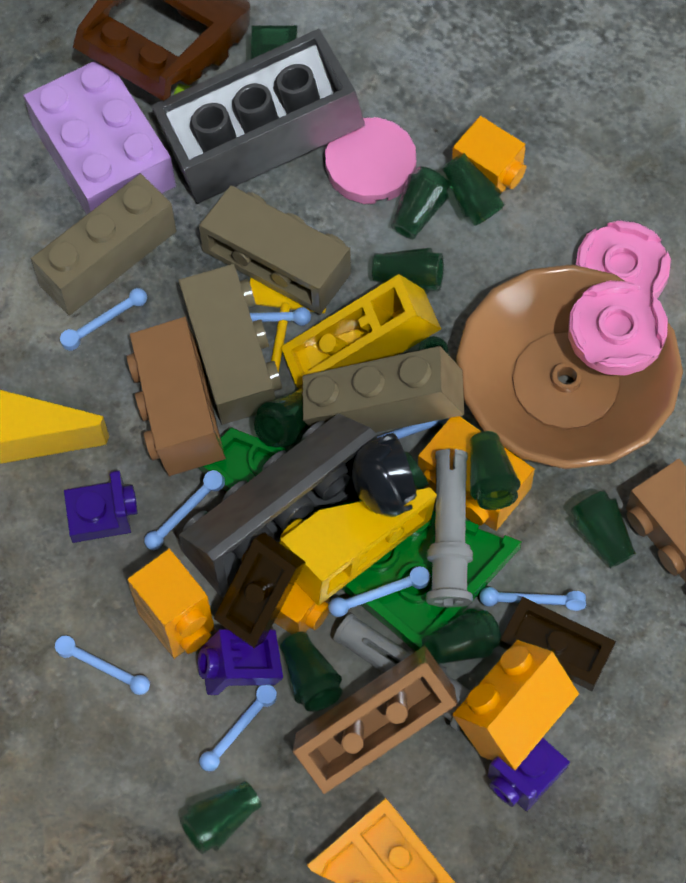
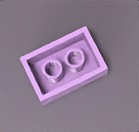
M93 61L24 95L33 128L86 214L98 207L140 173L161 193L176 187L171 156L117 73Z

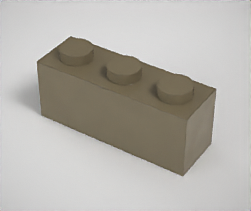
M140 173L31 257L39 286L70 316L177 232L172 203Z
M232 185L199 224L203 252L227 265L234 264L236 270L318 314L323 312L351 275L350 247L346 246L340 238L333 234H323L306 225L297 215L293 213L285 214L268 205L259 195L252 192L245 193Z
M234 264L179 279L184 302L221 424H227L277 409L274 391L282 389V384L275 361L265 363L261 349L269 347L262 320L252 322L248 308L256 306L249 280L239 281Z
M441 346L303 375V421L311 427L319 421L326 423L339 413L370 427L377 433L464 415L463 370Z

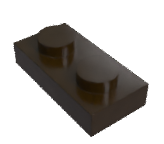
M265 532L254 538L213 619L247 644L256 648L267 637L306 561Z
M522 597L500 639L499 647L508 650L517 640L553 651L570 680L593 691L614 649L616 641Z

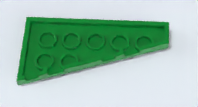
M231 427L221 437L226 459L198 468L204 474L212 470L221 473L225 478V484L222 489L227 492L240 481L245 480L249 482L263 471L265 463L274 454L282 450L286 451V449ZM355 493L341 505L361 502L362 500ZM433 511L429 522L341 588L350 597L406 578L410 576V572L415 567L426 568L430 573V581L427 587L416 589L411 586L361 604L363 608L414 651L419 650L423 646L429 649L467 608V606L438 607L426 602V593L431 591L432 562L427 560V550L431 544L435 543L436 511ZM466 520L465 543L470 545L473 551V561L468 563L467 589L468 592L472 593L474 600L481 590L490 583L521 549L522 541L506 535L504 538L479 529L478 524Z

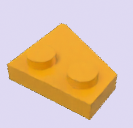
M386 798L307 865L313 873L335 883H456Z

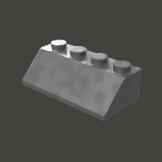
M320 28L172 95L165 101L161 100L151 105L197 203L227 190L231 185L236 186L365 126L356 90Z
M339 413L326 423L324 421L315 423L305 432L299 444L288 452L282 450L274 454L265 463L261 473L249 482L243 480L232 486L225 494L223 502L210 512L201 511L194 515L185 524L183 532L179 534L184 554L221 597L224 596L254 538L265 532L280 543L281 534L295 520L303 519L305 521L318 510L339 506L356 493L352 480L355 456L363 445L377 439V434L370 427Z

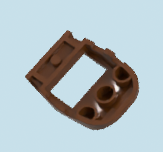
M97 0L77 27L73 48L165 101L170 97L173 84L182 81L190 85L202 77V72L211 64L220 66L229 58L231 46L234 43H239L248 31L250 3L248 0H163L175 7L182 17L192 21H199L209 27L178 57L109 16L110 10L114 6L118 7L125 0Z

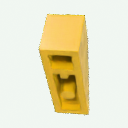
M398 274L282 345L281 349L297 388L303 389V375L401 354L441 330V327L424 289Z
M0 390V464L107 444L109 433L104 416Z
M431 488L416 490V498L404 505L412 504L413 509L395 517L374 513L361 501L318 510L305 521L303 519L295 520L281 534L280 544L306 561L296 583L318 606L429 522L432 517L437 494Z

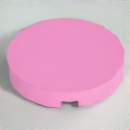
M378 117L363 118L364 127L328 143L325 150L326 172L329 175V181L333 188L346 199L362 204H376V200H383L388 197L389 201L398 197L411 185L416 172V147L409 134L396 123Z
M615 221L608 223L607 227H602L597 231V228H595L585 236L578 247L577 266L615 274L625 281L641 286L640 290L646 292L650 297L651 293L656 298L660 296L668 282L671 259L668 250L666 253L664 246L661 244V239L654 231L639 223Z
M610 280L593 285L587 289L582 297L577 300L576 304H574L569 316L568 338L574 353L588 367L607 375L626 376L647 368L658 359L667 338L668 318L661 302L652 293L650 297L646 292L640 290L641 286L629 281Z

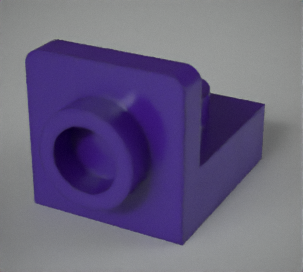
M120 470L110 472V483L64 490L69 534L72 543L131 533L129 515L138 514L136 496L133 485L124 486Z
M218 630L201 647L198 655V672L200 677L205 679L207 695H219L227 686L276 685L283 679L276 630H270L264 642L256 648H253L229 630Z
M542 738L516 770H513L497 756L490 763L487 777L492 780L489 784L490 788L504 803L511 807L517 803L527 812L569 767L570 761Z

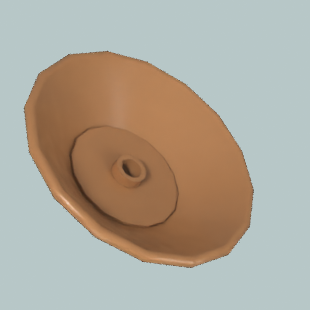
M573 264L530 269L493 288L467 318L456 354V363L463 370L464 402L485 434L521 459L562 469L611 464L648 444L673 413L683 375V368L676 334L668 322L666 342L658 359L644 370L626 376L607 375L588 367L574 353L569 341V316L574 304L593 285L610 280L625 281L617 275ZM567 375L572 377L574 382L563 384L558 378Z

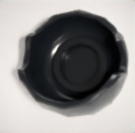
M390 433L363 445L355 456L352 470V480L358 497L372 512L387 517H395L412 510V504L404 505L416 498V487L406 454L396 434Z

